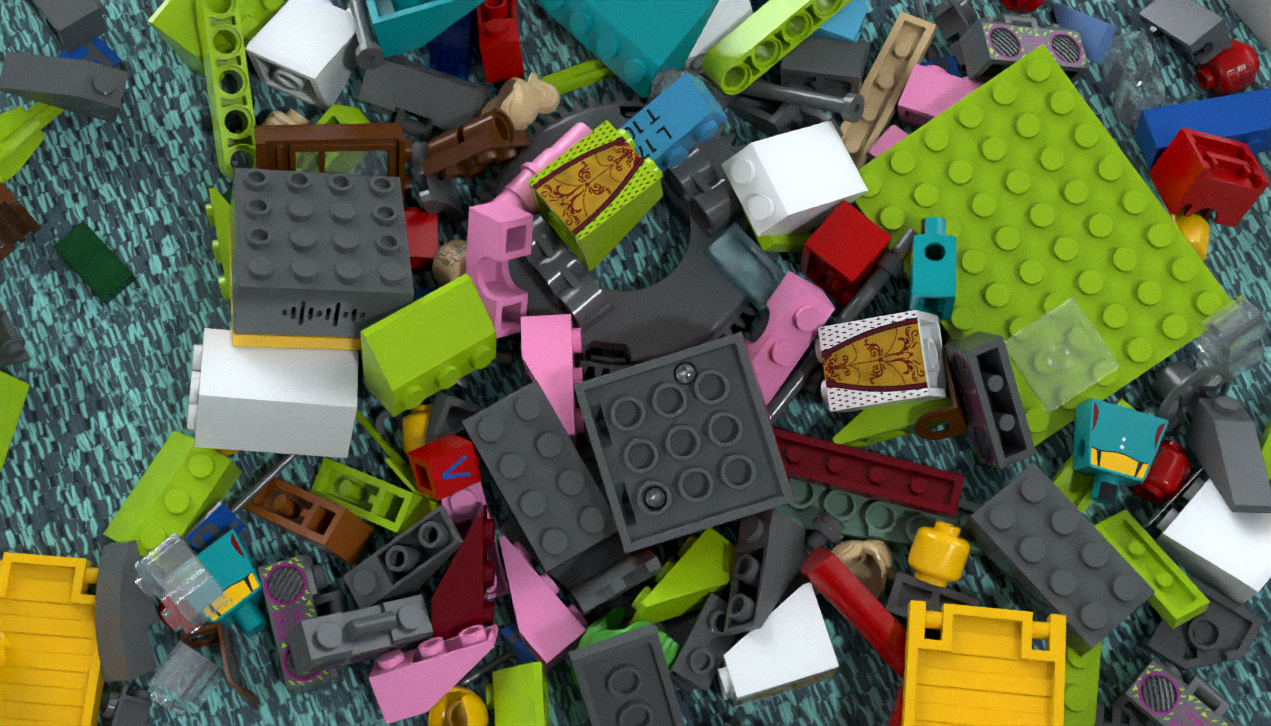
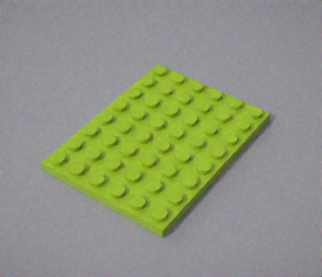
M1044 44L858 169L868 192L853 201V203L864 216L892 237L890 246L887 248L888 252L892 250L908 228L921 234L922 219L940 217L946 220V235L956 237V298L950 321L939 320V325L946 335L954 340L977 331L1003 336L1034 447L1075 420L1078 403L1091 398L1105 400L1238 310ZM911 252L902 262L904 268L901 270L909 282Z

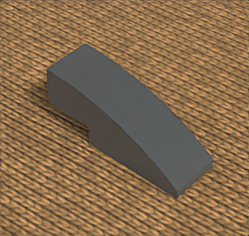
M760 77L756 80L760 82L771 83ZM724 92L719 98L724 106L768 137L826 121H832L840 138L843 136L833 116L814 108L744 94L729 95Z
M136 540L110 543L103 547L95 596V628L105 682L131 681L158 668L146 627L159 622V618Z

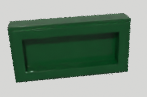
M84 221L53 245V248L105 304H108L137 279Z

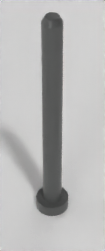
M348 0L359 43L355 51L357 64L366 70L376 69L384 62V53L382 47L374 42L365 1Z
M703 72L696 74L695 77L701 79L706 87L721 90ZM754 81L744 91L739 93L839 113L844 121L853 123L861 119L865 107L864 98L860 94L848 93L843 98L760 81Z

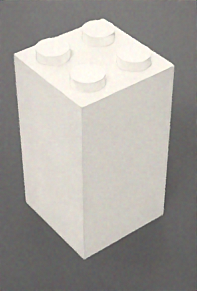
M204 328L203 345L194 344L192 370H200L201 372L192 371L187 429L195 430L194 447L338 458L348 457L357 411L358 350L232 346V330Z

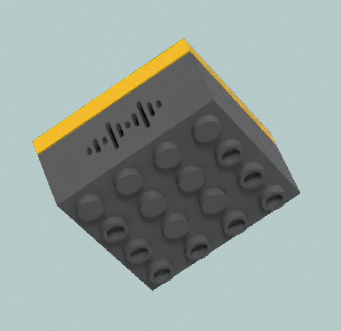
M234 168L228 226L232 346L362 351L360 331L413 302L414 287L400 177Z

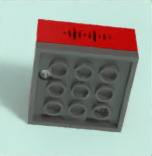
M742 332L573 385L625 554L796 500Z

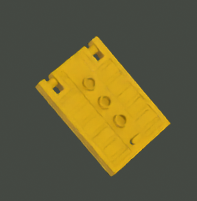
M4 552L3 559L0 560V630L5 634L9 646L5 649L7 654L6 665L0 670V726H97L104 676L98 654L95 628L96 595L87 594L89 584H97L99 568L92 567L93 563L88 559Z
M910 600L907 614L901 726H1064L1066 615L1050 614L1046 622L1033 621V612L944 603L941 607V612L926 610V601ZM925 628L940 629L939 640L924 639ZM1032 639L1046 640V651L1032 649Z

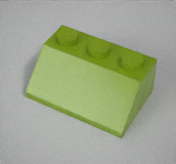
M165 0L147 22L193 71L205 76L195 8L196 0ZM207 0V4L213 12L224 13L226 9L224 0ZM238 0L245 48L277 14L287 0ZM223 34L214 35L213 44L215 49L220 53L228 54L231 50L230 39ZM222 73L220 75L219 82H221V80L226 76L227 73Z
M466 273L360 331L364 385L393 417L407 409L416 408L424 399L441 389L452 387L460 378L476 369L486 367L496 358V330L472 279Z
M177 431L171 433L103 533V535L115 542L136 540L140 557L169 575L177 571L193 547L183 536L219 501L223 502L242 473L240 468L228 457L212 448L194 447V438Z
M542 661L493 671V683L486 684L487 710L494 709L495 726H550L548 678Z

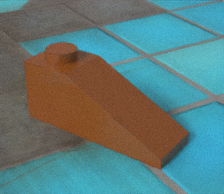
M263 472L260 479L263 478L267 473ZM276 477L243 507L244 510L350 565L355 564L374 531V528L347 508Z

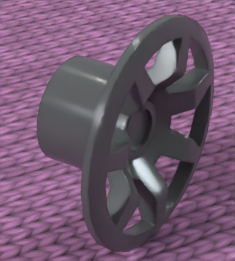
M1176 361L1160 371L1154 379L1152 389L1163 400L1156 417L1165 420L1172 418L1165 430L1164 436H1175L1186 431L1179 429L1184 423V413H1187L1191 421L1198 398L1216 399L1219 396L1227 395L1231 386V373L1226 367L1222 365H1209L1194 372L1183 361ZM1212 374H1220L1210 380ZM1221 387L1218 395L1207 393V391H1216Z

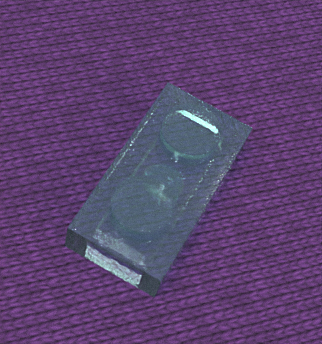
M736 222L704 252L712 263L760 312L767 307L766 303L786 275Z

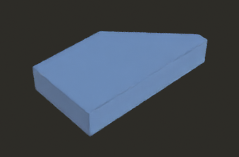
M1055 2L1053 10L1057 24L1063 29L1079 31L1087 59L1101 64L1117 26Z

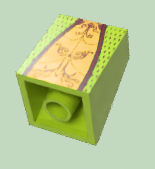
M608 120L528 180L539 214L589 272L610 253L663 196L660 180L663 178V174L659 167L649 157L643 160L635 151L637 146L628 132L623 128L617 131Z

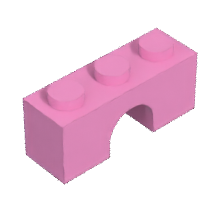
M503 200L469 207L466 274L472 279L496 330V339L521 332V317L527 316L528 292L514 284L509 273L508 262L510 259L531 255L534 215Z
M791 271L787 272L766 303L770 311V317L761 337L754 343L745 339L766 406L818 334V327H823L835 310V307L820 287Z

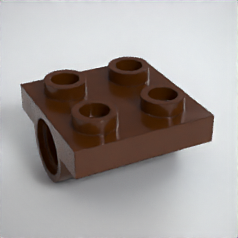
M495 108L466 122L464 125L457 126L430 139L428 142L430 158L420 163L426 177L442 176L444 181L463 176L464 179H471L486 173L485 166L495 162L496 165H500L517 159L519 157L517 151L530 146V142L525 130H515L509 116L502 109Z

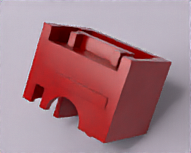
M1183 127L1148 172L1169 213L1177 215L1187 204L1189 205L1183 212L1185 217H1190L1193 213L1200 210L1203 218H1208L1216 210L1214 222L1229 227H1235L1270 184L1247 143Z
M843 200L804 243L799 271L842 306L846 307L876 270L875 263L890 246L892 237Z

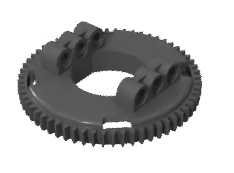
M619 92L617 102L611 103L606 93L603 95V104L596 105L593 97L589 96L588 107L582 108L578 101L575 100L573 101L574 111L568 113L563 106H560V118L555 120L550 114H545L547 125L544 127L533 121L534 134L531 136L526 132L530 146L517 151L519 157L502 164L503 168L495 165L491 166L492 175L496 180L484 179L485 188L490 193L479 192V201L481 204L492 202L503 191V187L521 172L520 167L525 162L531 163L546 148H550L577 122L584 123L593 131L608 120L618 130L653 101L655 96H649L647 103H641L639 94L635 92L632 102H626L623 92ZM723 123L719 125L720 130L714 137L705 142H699L688 151V157L681 164L673 168H667L662 172L663 178L660 180L663 197L688 226L690 240L686 253L679 265L666 278L652 286L633 291H616L598 286L591 278L586 267L582 269L563 240L541 217L539 212L534 214L531 255L510 259L508 262L509 273L514 284L528 292L527 316L571 314L573 328H581L582 353L574 354L575 367H582L583 380H585L589 371L594 372L595 378L604 374L613 373L733 335L732 330L744 334L746 325L742 319L753 322L756 313L752 308H762L764 299L759 295L767 296L770 291V285L765 281H773L775 271L770 267H776L778 256L773 254L775 253L773 251H763L756 236H754L751 264L747 262L752 227L721 166L722 163L745 148L746 144L734 148L737 135L733 133L724 138L725 125ZM521 332L511 335L514 342L521 340ZM592 347L612 351H626L631 357V365H626V358L604 357L593 354L590 361H586L585 353Z

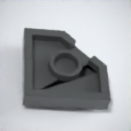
M1188 574L1186 576L1210 601L1207 610L1174 629L1161 617L1143 647L1161 660L1172 664L1179 671L1238 660L1245 657L1265 620Z

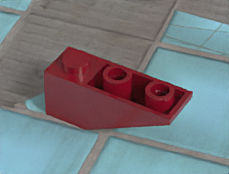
M480 505L462 538L464 542L455 551L431 598L432 638L442 637L443 640L459 636L461 631L474 625H483L484 628L494 625L495 601L488 600V586H494L495 560H487V545H494L495 520L487 519V505Z

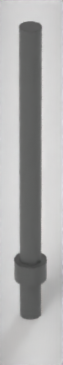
M908 228L890 252L885 251L875 263L876 270L832 325L856 321L889 279L894 280L904 268L902 262L910 254L913 236L917 235V232ZM815 346L766 406L772 425L822 364L817 359Z

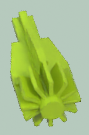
M36 102L26 111L19 105L0 114V182L2 184L20 171L46 136L41 129L65 111V109Z

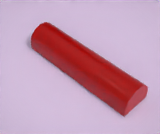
M818 546L804 561L801 572L904 680L907 631L834 553L823 546Z

